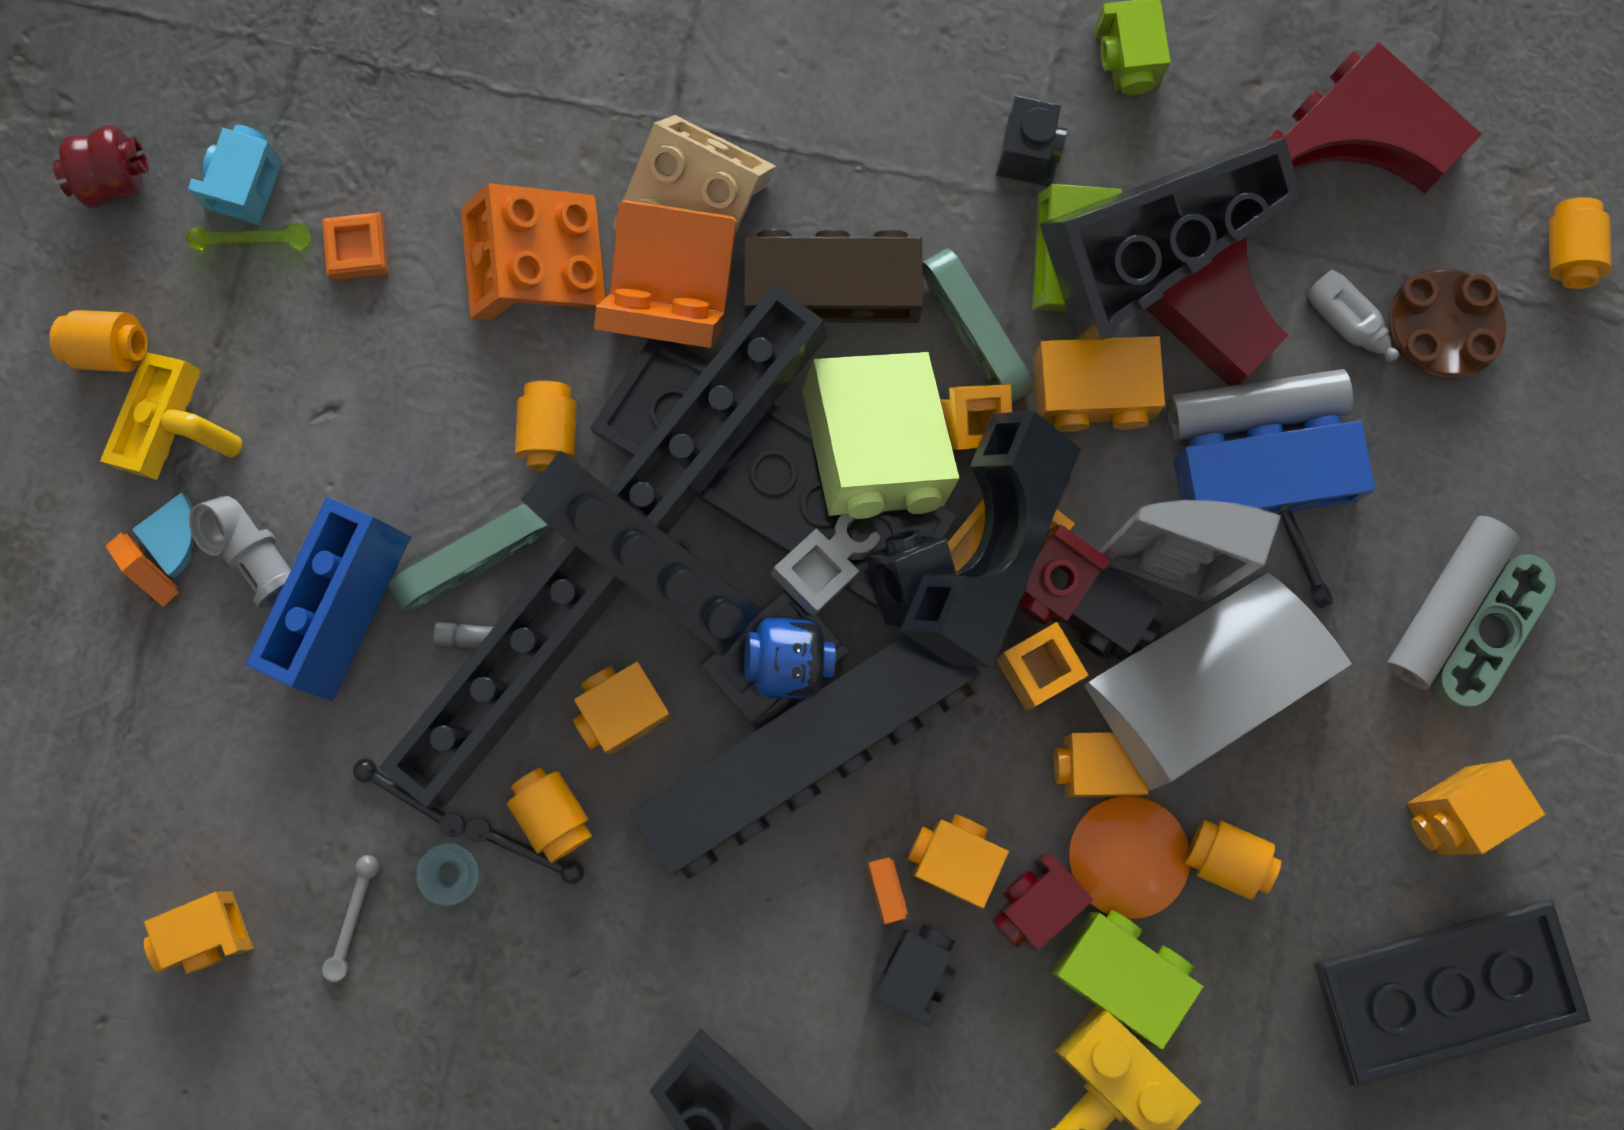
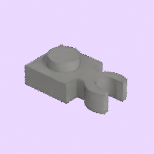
M849 513L842 514L832 530L830 540L816 528L783 558L770 574L812 617L818 614L859 573V570L849 560L866 558L865 556L872 553L881 536L876 531L865 541L857 542L852 540L847 533V528L853 524L856 518L850 517Z

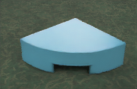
M183 493L178 494L132 529L165 573L174 579L190 562L195 542L189 527V515L193 505Z

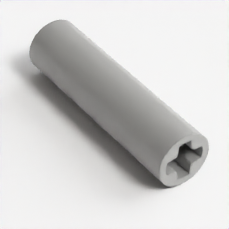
M1344 369L1169 395L1167 398V419L1171 436L1175 442L1190 440L1212 433L1230 434L1243 432L1271 424L1289 425L1302 423L1323 416H1348L1353 409L1352 384Z
M1488 516L1476 517L1387 661L1386 667L1392 674L1419 689L1428 690L1519 543L1520 537L1512 528Z

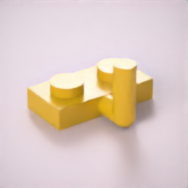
M146 352V355L140 362L100 462L118 470L157 480L163 464L170 453V447L176 434L188 437L228 458L235 457L241 451L242 439L196 414L185 412L192 399L194 388L202 371L201 369L183 360Z

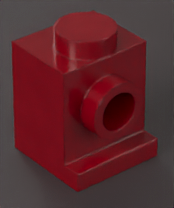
M1063 525L1050 528L1027 581L1026 590L1020 598L1017 607L1027 616L1044 625L1049 620L1054 623L1068 621L1101 571L1105 570L1111 560ZM1055 567L1060 568L1068 576V583L1062 590L1055 588L1050 580L1051 572Z
M1042 853L1034 861L1042 870L1036 877L1030 870H1027L1002 893L1008 902L998 911L999 914L992 922L1016 948L1025 942L1031 949L1039 951L1093 901L1092 897L1052 853Z

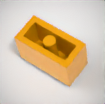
M1160 336L1104 338L1103 340L1041 341L1034 354L1037 413L1050 424H1054V427L1060 432L1086 430L1090 428V422H1113V428L1119 430L1139 429L1148 426V420H1154L1165 407Z
M1511 760L1464 767L1406 803L1415 817L1411 820V826L1416 836L1426 848L1431 851L1436 850L1439 856L1483 854L1546 815Z

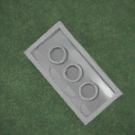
M1185 500L1141 507L1099 552L1111 560L1108 566L1115 571L1206 603L1265 565L1280 515L1258 508L1217 501Z
M1268 572L1084 684V687L1146 786L1152 791L1172 782L1343 671L1352 663L1313 612L1290 589Z

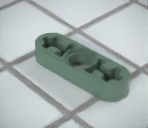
M946 248L923 261V277L930 291L988 385L1011 384L1012 404L1033 393L1034 384L1024 362L956 254L951 249Z
M524 503L402 571L388 583V587L402 612L407 613L417 610L536 544L552 533L554 529L540 519Z
M1524 554L1506 562L1432 683L1436 697L1443 704L1454 709H1465L1480 705L1490 698L1554 593L1556 585L1555 575L1551 566L1544 559L1536 555ZM1524 571L1531 574L1528 584L1535 589L1534 591L1517 597L1512 607L1495 601V598L1499 602L1512 598L1519 584L1512 577V574L1516 575ZM1486 615L1500 618L1507 627V641L1501 648L1488 646L1480 637L1479 625ZM1475 656L1490 660L1492 665L1487 661L1477 664L1469 675L1468 681L1475 686L1474 690L1461 692L1460 694L1455 691L1458 686V680L1451 675L1452 671L1458 672L1467 669Z

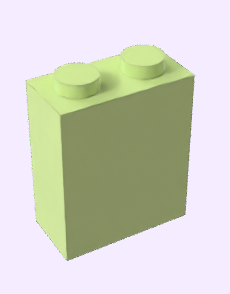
M929 353L813 359L802 388L828 515L849 513V516L852 518L864 519L876 516L882 511L907 509L913 514H924L944 506L959 480V474Z

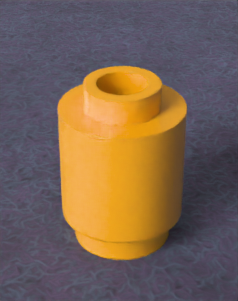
M1579 197L1558 203L1554 207V216L1548 221L1550 276L1557 281H1561L1562 285L1566 288L1585 289L1593 287L1600 282V278L1607 276L1612 271L1610 216L1603 210V203L1595 198Z
M74 310L67 315L59 316L53 322L50 330L49 341L53 356L59 362L66 363L70 368L76 370L131 372L144 358L148 348V338L145 329L141 326L137 317L128 312Z
M533 381L524 385V394L517 399L515 456L527 461V469L543 472L560 450L571 459H575L577 402L571 398V386L554 381Z
M540 767L511 785L515 796L506 805L536 853L544 852L550 863H554L568 855L593 837L585 825L590 821L559 771L546 775L543 768Z
M1203 819L1189 845L1190 855L1186 858L1184 864L1195 868L1196 876L1252 900L1258 890L1265 894L1270 892L1280 871L1282 861L1273 857L1275 851L1274 843L1222 820L1214 824Z

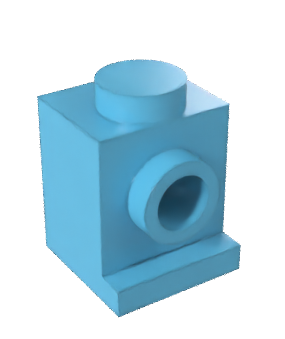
M235 125L233 131L222 128L217 145L210 146L205 154L202 166L204 180L199 181L191 178L188 190L205 210L260 226L282 161L269 144L268 137L263 133L243 125Z

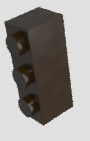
M777 229L760 231L757 233V237H744L745 319L776 283L820 317L824 323H919L923 308L922 237H908V234L901 230H882L874 233L873 237H850V234L846 231L833 229L819 231L815 234V237H792L790 232Z

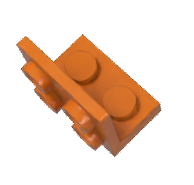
M488 183L460 208L470 319L493 320L515 303L596 309V305L606 298L596 199L593 195Z
M630 200L622 201L618 205L610 294L596 305L594 330L712 348L723 335L725 328L737 220L733 216Z

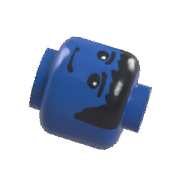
M766 618L760 623L756 632L747 633L744 652L745 680L754 682L758 693L766 698L806 699L813 697L820 689L822 678H833L836 658L834 642H824L823 632L819 624L814 620Z

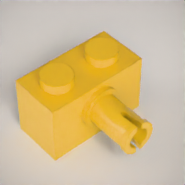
M1095 1006L1054 1050L1086 1082L1083 1087L1087 1090V1093L1051 1130H1105L1115 1118L1119 1122L1124 1119L1134 1130H1176L1201 1103L1109 1011Z

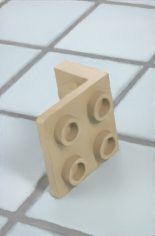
M673 115L653 124L623 201L630 200L733 216L737 220V233L752 196L768 186L776 166ZM617 216L613 223V228L615 231L617 225Z

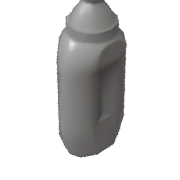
M1330 270L1306 292L1311 305L1346 341L1354 346L1363 347L1367 352L1384 354L1385 359L1389 362L1395 361L1398 358L1399 352L1391 347L1389 330L1385 327L1384 318L1380 311L1344 275Z

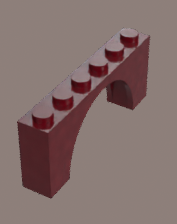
M1377 42L1362 58L1356 52L1351 53L1331 75L1330 79L1335 83L1334 87L1324 97L1315 90L1292 115V118L1298 123L1286 135L1277 129L1266 141L1285 138L1294 170L1307 165L1328 161L1358 162L1398 175L1425 194L1474 144L1482 133L1380 42ZM1247 237L1240 242H1233L1211 258V263L1195 274H1189L1163 292V297L1146 308L1152 316L1228 386L1242 384L1288 336L1269 314L1257 293L1249 269Z

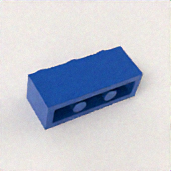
M1330 415L1306 421L1304 423L1305 429L1283 432L1281 424H1271L1248 430L1246 432L1247 438L1225 441L1223 433H1212L1192 438L1188 441L1189 447H1185L1173 460L1181 501L1195 500L1234 503L1258 508L1274 514L1282 512L1277 509L1280 506L1292 505L1287 511L1293 512L1358 502L1376 490L1362 421L1341 423L1338 415Z
M326 497L245 665L290 687L334 701L411 536L373 516Z

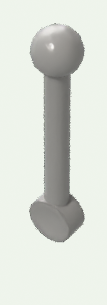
M372 855L361 856L355 864L358 878L334 956L327 959L322 966L323 976L331 982L343 980L349 973V964L345 958L369 880L376 876L379 871V862Z

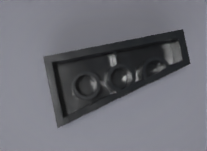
M1285 138L1245 145L1040 223L1039 225L1076 338L1103 340L1120 328L1118 325L1138 310H1145L1163 297V292L1187 275L1195 274L1211 263V258L1233 242H1240L1300 199L1302 195Z

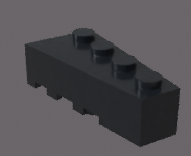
M701 1028L660 1074L649 1091L675 1130H813Z

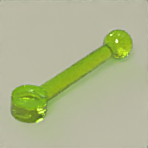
M298 222L292 223L286 230L207 232L201 227H194L187 232L186 241L191 248L196 250L205 249L209 244L289 242L295 248H304L311 241V233L306 225Z

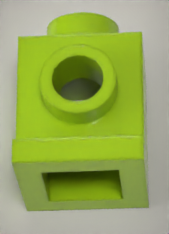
M1131 0L1103 3L1094 27L1095 39H1101L1102 66L1104 71H1112L1115 91L1121 90L1124 95H1140L1151 91L1155 86H1160L1171 63L1161 0Z

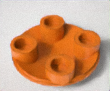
M1120 796L1097 804L1080 817L1070 841L1069 865L1074 879L1092 897L1093 901L1089 903L1091 906L1106 914H1109L1112 909L1127 919H1139L1152 916L1164 910L1181 893L1189 875L1190 866L1184 863L1190 855V848L1180 823L1163 806L1142 797Z

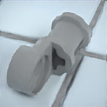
M220 496L194 506L189 515V527L198 547L210 556L221 554L230 568H238L254 591L253 601L258 608L266 609L274 606L291 569L275 548L276 538L268 529L259 531L242 506L229 496ZM215 515L222 526L224 536L217 526Z

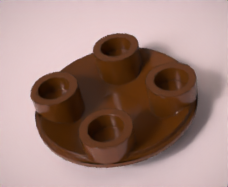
M1448 268L1432 269L1414 274L1398 290L1390 307L1389 327L1395 346L1411 365L1426 374L1447 379L1468 377L1486 368L1501 352L1506 335V319L1501 303L1497 298L1496 284L1486 275H1471L1460 270Z

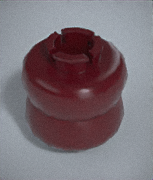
M110 125L98 128L89 135H76L65 138L59 147L60 160L53 161V169L57 181L66 178L67 182L61 183L59 186L67 197L74 194L82 205L87 208H94L108 203L113 198H126L139 194L143 186L142 173L146 174L149 172V164L145 153L137 155V151L143 150L139 140L135 136L128 140L119 127Z

